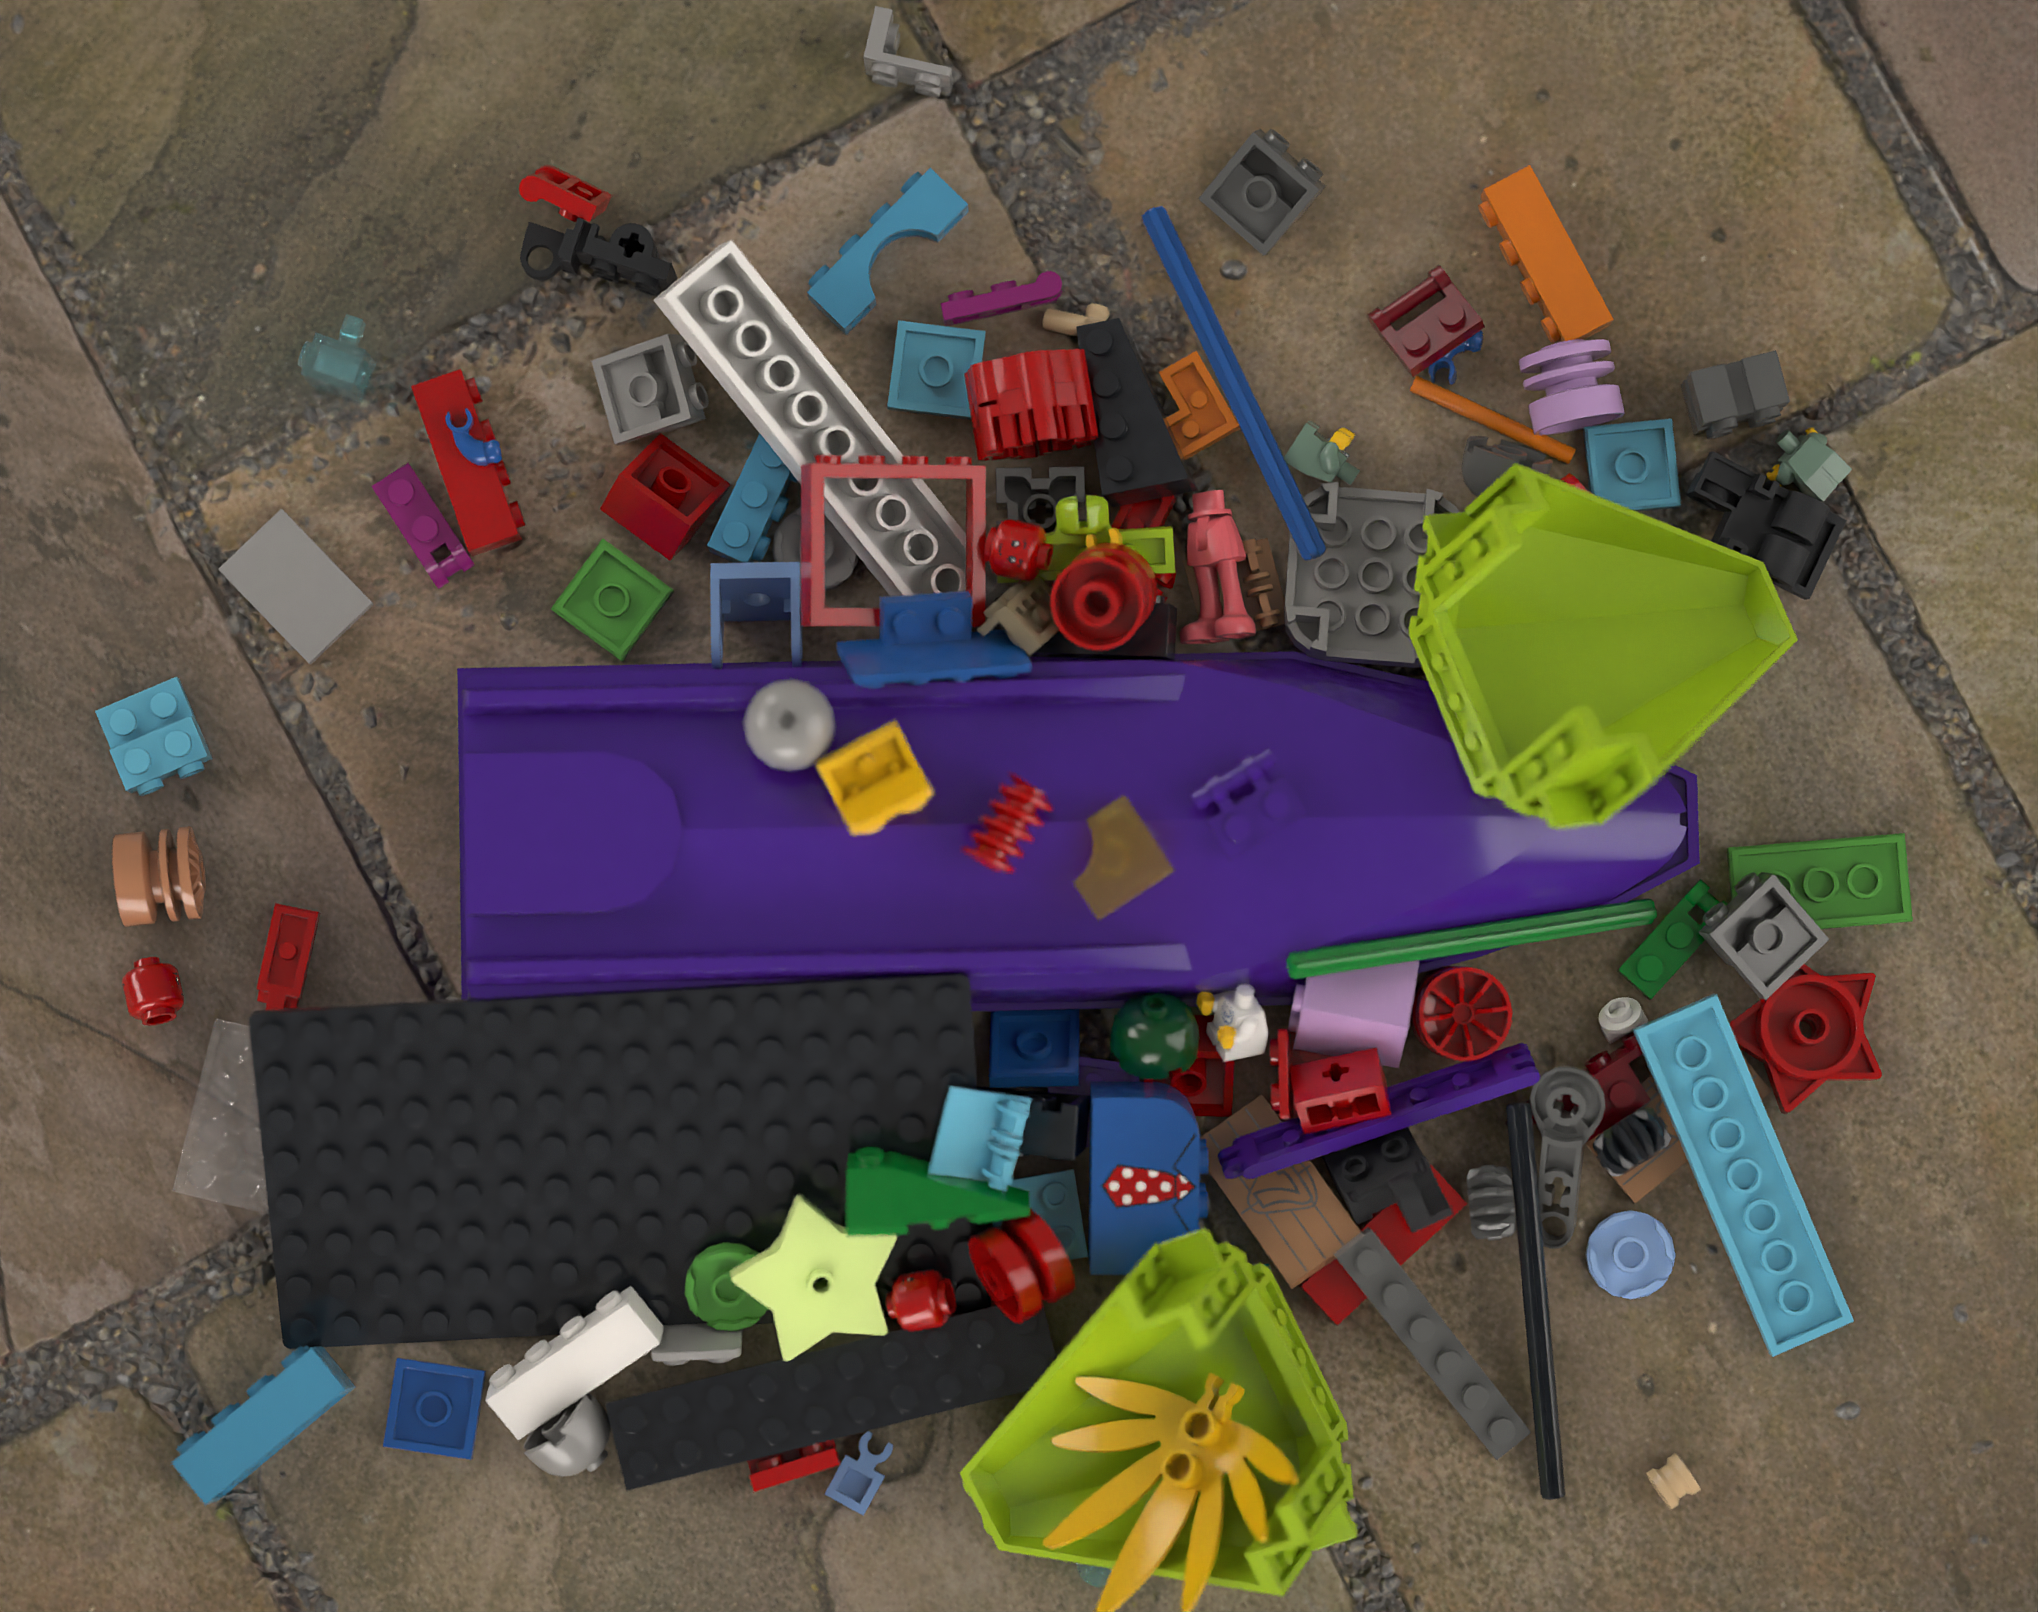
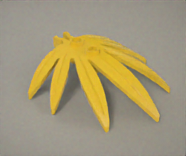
M1209 1373L1205 1383L1206 1393L1195 1404L1172 1392L1137 1382L1097 1377H1077L1075 1379V1383L1082 1389L1110 1405L1137 1414L1156 1416V1418L1129 1419L1095 1424L1057 1435L1051 1439L1052 1444L1059 1448L1074 1451L1107 1453L1137 1449L1161 1442V1446L1132 1464L1086 1499L1042 1542L1045 1547L1055 1549L1092 1534L1130 1509L1163 1475V1480L1150 1498L1121 1550L1095 1612L1115 1611L1145 1583L1177 1540L1191 1513L1198 1493L1201 1492L1189 1542L1181 1603L1182 1612L1192 1611L1208 1581L1220 1543L1224 1516L1223 1476L1228 1473L1236 1502L1247 1525L1259 1541L1264 1543L1267 1540L1268 1514L1265 1499L1259 1482L1246 1460L1249 1459L1266 1476L1283 1484L1296 1485L1298 1477L1288 1458L1275 1444L1253 1429L1231 1420L1232 1407L1240 1401L1245 1392V1389L1231 1382L1227 1393L1220 1396L1219 1388L1224 1380L1217 1375Z

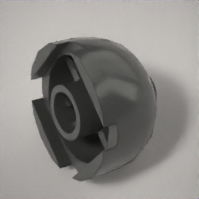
M1471 436L1467 439L1461 471L1465 484L1471 493L1477 497L1515 463L1549 476L1553 461L1551 459L1545 460L1546 455L1540 451L1501 439L1500 445L1489 446L1486 445L1488 440L1486 436Z

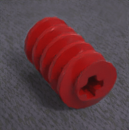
M1010 772L1008 776L1016 786L1000 785L998 789L1006 802L991 800L988 805L996 815V818L981 816L979 822L987 832L972 831L969 835L977 848L963 846L961 848V851L997 873L999 871L1008 873L1015 871V868L1007 859L1008 856L1023 858L1025 853L1018 846V840L1032 843L1035 838L1028 831L1027 826L1042 827L1044 824L1036 813L1037 810L1052 812L1054 808L1044 793Z

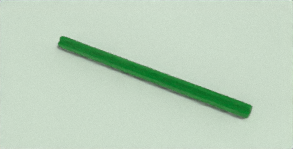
M1645 898L1626 903L1592 906L1291 952L1288 959H1286V967L1291 978L1299 979L1649 925L1657 918V909L1652 899Z

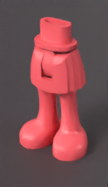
M1211 490L1192 494L1194 513L1188 514V520L1196 522H1191L1188 525L1187 566H1193L1200 596V613L1195 622L1181 628L1179 633L1180 643L1208 644L1226 642L1229 639L1252 637L1256 635L1255 623L1245 609L1237 572V563L1244 561L1246 554L1238 528L1232 518L1231 509H1225L1224 491ZM1218 575L1220 578L1223 592L1224 611L1222 609L1220 600Z

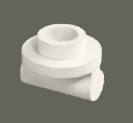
M1629 997L1611 1000L1601 1009L1598 1017L1602 1027L1601 1030L1609 1044L1632 1032L1634 1028L1648 1023V1019L1639 1002Z

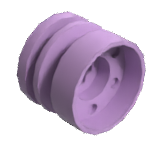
M1575 339L1545 346L1538 352L1529 354L1518 361L1521 373L1541 372L1539 375L1524 380V389L1530 391L1545 390L1546 393L1545 397L1530 403L1528 406L1534 435H1551L1580 430L1587 426H1596L1613 421L1625 414L1619 386L1613 384L1598 385L1597 382L1598 378L1613 372L1615 369L1614 362L1611 361L1593 362L1611 353L1609 340Z

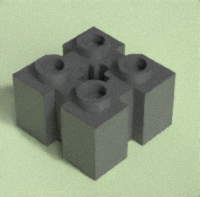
M1776 350L1743 358L1741 361L1729 364L1724 363L1690 372L1686 377L1687 380H1684L1681 384L1693 434L1695 436L1706 433L1707 439L1733 433L1732 429L1738 427V423L1748 422L1750 429L1774 423L1775 418L1781 416L1780 412L1783 410V407L1790 402Z
M1031 467L996 468L997 510H1007V519L1036 524L1035 519L1030 520L1028 514L1035 513L1037 505L1046 506V512H1053V517L1047 518L1045 524L1036 525L1041 526L1045 533L1049 534L1055 531L1057 525L1056 505L1059 500L1077 496L1078 509L1085 508L1084 467H1049V478H1031ZM996 521V527L998 528L999 524L1003 521Z

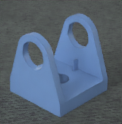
M800 562L711 563L712 669H722L724 621L791 620L792 667H802L803 626H801Z

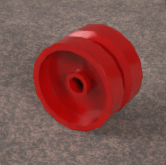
M1031 1208L1029 1216L1005 1219L1002 1222V1230L989 1226L972 1236L968 1242L971 1260L984 1288L1004 1315L1015 1323H1022L1039 1313L1042 1308V1300L1048 1303H1056L1073 1293L1076 1287L1074 1272L1060 1241L1043 1218Z

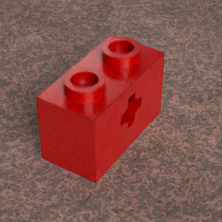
M1377 1047L1290 1066L1294 1103L1304 1134L1391 1115L1386 1077Z

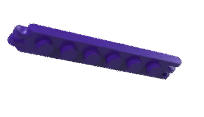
M1518 1043L1494 1051L1484 1058L1464 1061L1387 1087L1391 1109L1390 1116L1308 1134L1303 1133L1300 1119L1297 1117L1237 1137L1233 1141L1232 1146L1220 1150L1217 1157L1226 1178L1234 1179L1243 1176L1246 1179H1254L1532 1086L1539 1082L1540 1074L1535 1067V1062L1527 1044Z

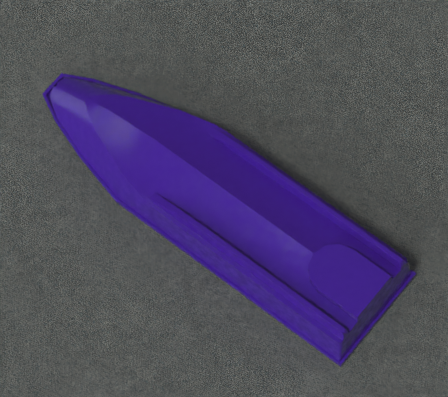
M1295 651L1175 654V660L1028 657L1031 661V671L1018 673L1012 678L980 675L974 676L969 681L962 682L953 681L948 678L930 679L928 683L921 685H912L904 681L886 682L884 686L878 688H866L859 684H854L842 661H802V667H792V661L723 663L722 669H712V663L457 668L461 999L963 972L970 979L972 1012L1120 1009L1127 1000L1134 996L1151 992L1167 993L1179 998L1188 1007H1198L1196 1001L1197 995L1200 992H1210L1215 995L1236 990L1242 984L1249 985L1254 989V997L1260 1006H1284L1293 1004L1296 984L1305 985L1307 977L1294 979L1289 976L1286 959H1288L1291 952L1592 906L1626 903L1700 864L1697 775L1672 764L1653 784L1601 825L1592 824L1555 829L1548 826V821L1537 816L1528 817L1504 806L1505 802L1496 797H1485L1474 792L1428 681L1344 662L1324 661ZM792 679L812 685L825 696L833 710L835 722L832 744L822 757L896 720L934 793L918 810L910 813L901 812L887 819L884 826L875 832L852 835L815 762L804 769L786 771L770 767L756 756L746 739L744 721L748 705L758 691L773 682ZM1269 748L1277 764L1263 771V775L1268 783L1285 775L1308 814L1229 861L1206 824L1207 820L1221 813L1219 808L1213 801L1198 809L1190 794L1205 785L1203 781L1210 776L1216 774L1219 777L1238 766V760L1251 753L1252 756H1255ZM1010 772L1044 793L1054 808L1052 812L1037 810L1036 813L1044 824L1042 827L1027 826L1028 831L1035 838L1032 843L1018 840V846L1025 853L1023 858L1008 856L1007 859L1015 868V871L1013 873L1003 871L997 873L961 851L962 846L977 848L969 835L972 831L987 832L979 822L981 816L996 818V815L988 805L991 800L1006 802L998 789L1000 785L1016 786L1008 776ZM1248 780L1228 792V796L1233 804H1236L1256 791ZM1510 946L1419 960L1417 974L1479 958Z

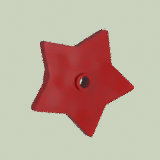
M1803 964L1767 1000L1759 999L1729 1022L1739 1048L1764 1064L1782 1114L1791 1112L1825 1081H1874L1882 1077L1880 1067L1864 1033L1863 1023L1876 978L1874 973L1822 976ZM1800 1022H1805L1810 1026L1811 1034L1808 1038L1802 1035L1799 1028Z

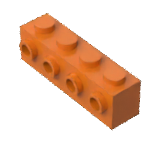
M1531 165L1483 189L1480 196L1483 203L1478 205L1480 213L1489 228L1497 227L1504 240L1499 243L1501 252L1511 267L1517 264L1524 277V280L1520 281L1522 291L1531 305L1538 303L1545 316L1541 320V325L1550 342L1553 344L1557 341L1584 340L1609 327L1614 319Z

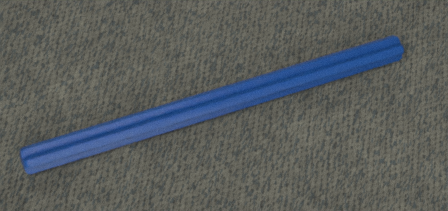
M1163 206L1151 208L1142 215L1145 228L1302 559L1305 561L1316 559L1326 552V545L1166 208Z

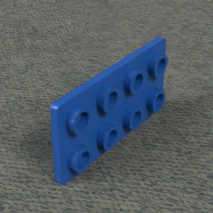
M968 591L880 597V639L837 642V653L853 683L866 688H878L884 686L886 682L899 681L912 685H921L928 683L930 679L948 678L953 681L962 682L969 681L974 676L980 675L1012 678L1018 673L1031 671L1030 659L1023 648L1011 641L1007 630L989 631L984 636L980 632H971L972 597Z

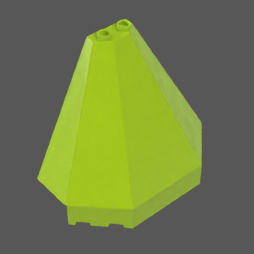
M1515 463L1469 504L1465 508V512L1424 516L1422 529L1427 532L1428 541L1426 555H1419L1414 591L1420 593L1418 616H1411L1408 634L1474 792L1485 797H1496L1505 802L1504 806L1528 817L1537 816L1548 821L1547 825L1552 828L1561 829L1592 824L1601 825L1653 784L1798 641L1764 562Z
M1205 1228L1160 1244L1155 1243L961 1470L960 1475L966 1493L972 1497L982 1516L984 1529L992 1536L998 1550L1113 1569L1137 1520L1164 1478L1162 1475L1156 1484L1125 1513L1092 1534L1055 1549H1049L1043 1545V1540L1086 1499L1122 1471L1161 1446V1442H1156L1127 1451L1095 1453L1063 1449L1052 1444L1051 1439L1053 1437L1079 1428L1111 1421L1156 1418V1416L1129 1412L1100 1400L1075 1383L1077 1377L1110 1378L1146 1384L1172 1392L1196 1404L1206 1393L1205 1383L1209 1373L1217 1375L1224 1380L1219 1388L1220 1396L1227 1393L1231 1382L1245 1389L1240 1401L1232 1407L1231 1420L1245 1425L1266 1437L1283 1452L1292 1464L1298 1477L1296 1485L1277 1482L1259 1471L1249 1459L1246 1460L1259 1482L1266 1503L1268 1538L1264 1543L1255 1537L1247 1525L1236 1502L1228 1473L1224 1474L1222 1533L1215 1562L1206 1584L1284 1596L1312 1556V1551L1357 1538L1356 1523L1352 1521L1346 1501L1354 1499L1351 1465L1346 1462L1343 1463L1341 1443L1348 1441L1347 1423L1270 1268L1262 1263L1255 1265L1246 1261V1254L1227 1242L1217 1244L1212 1239V1233ZM1201 1492L1198 1493L1191 1513L1177 1540L1152 1575L1184 1580L1189 1542Z

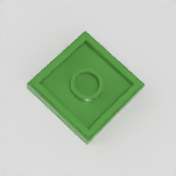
M602 539L554 603L551 610L623 662L675 591L609 542Z

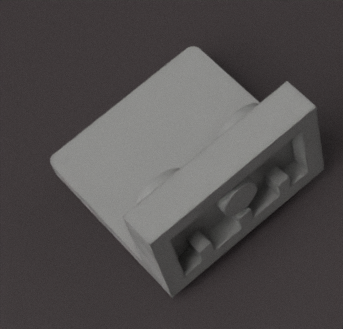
M875 6L864 52L865 75L873 76L872 82L882 86L897 87L898 82L914 85V91L927 96L939 97L941 92L951 93L952 68L897 56L900 24L894 23L892 9Z

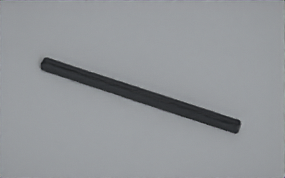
M1514 1102L1507 1105L1506 1112L1540 1494L1543 1499L1553 1500L1565 1496V1483L1532 1112L1529 1103Z

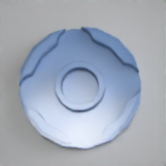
M1628 1210L1613 1213L1597 1224L1588 1238L1585 1256L1588 1271L1599 1287L1612 1296L1635 1299L1649 1296L1665 1284L1672 1272L1675 1250L1672 1237L1660 1221L1649 1214Z

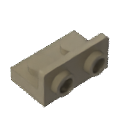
M1040 576L1036 577L1027 586L1018 581L983 612L989 620L978 631L984 636L1000 622L1007 630L1011 641L1023 648L1030 656L1059 630L1051 611L1052 590Z

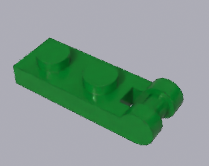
M1702 879L1685 894L1617 969V972L1648 1000H1651L1705 941L1699 931L1706 923L1703 921L1701 924H1698L1687 913L1695 905L1707 913L1708 910L1718 903L1728 904L1725 900L1719 902L1708 892L1710 887Z

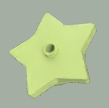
M797 1195L780 1236L769 1249L732 1269L730 1277L733 1283L772 1310L780 1351L783 1359L789 1361L832 1332L881 1336L888 1333L875 1283L895 1244L897 1236H847L846 1227L832 1222L803 1196ZM825 1277L824 1280L814 1283L815 1279Z

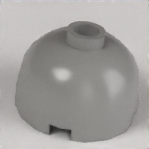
M792 679L773 682L758 691L748 705L744 721L747 742L756 756L770 767L786 771L804 769L814 764V761L820 759L831 746L835 731L833 710L823 693L809 683Z
M587 1393L530 1432L524 1443V1448L527 1450L524 1454L548 1474L559 1477L577 1475L585 1469L589 1472L594 1471L603 1463L608 1455V1452L604 1449L609 1441L611 1430L607 1412L595 1397Z

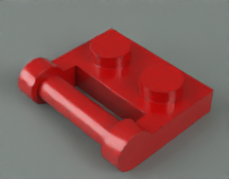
M552 165L540 167L534 174L523 178L519 184V193L523 199L529 202L544 199L560 207L558 213L573 222H576L577 218L588 222L592 221L606 210L612 194Z

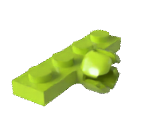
M1086 495L1087 520L1078 521L1077 496L1059 500L1056 505L1057 525L1055 531L1046 534L1047 543L1053 544L1051 564L1048 570L1041 569L1038 574L1043 581L1056 580L1060 573L1080 553L1087 549V535L1094 534L1098 544L1111 543L1108 529L1112 528L1109 522V508L1107 501L1103 497ZM1172 526L1118 529L1122 535V545H1126L1140 553L1150 564L1154 574L1175 573ZM997 575V584L1020 581Z

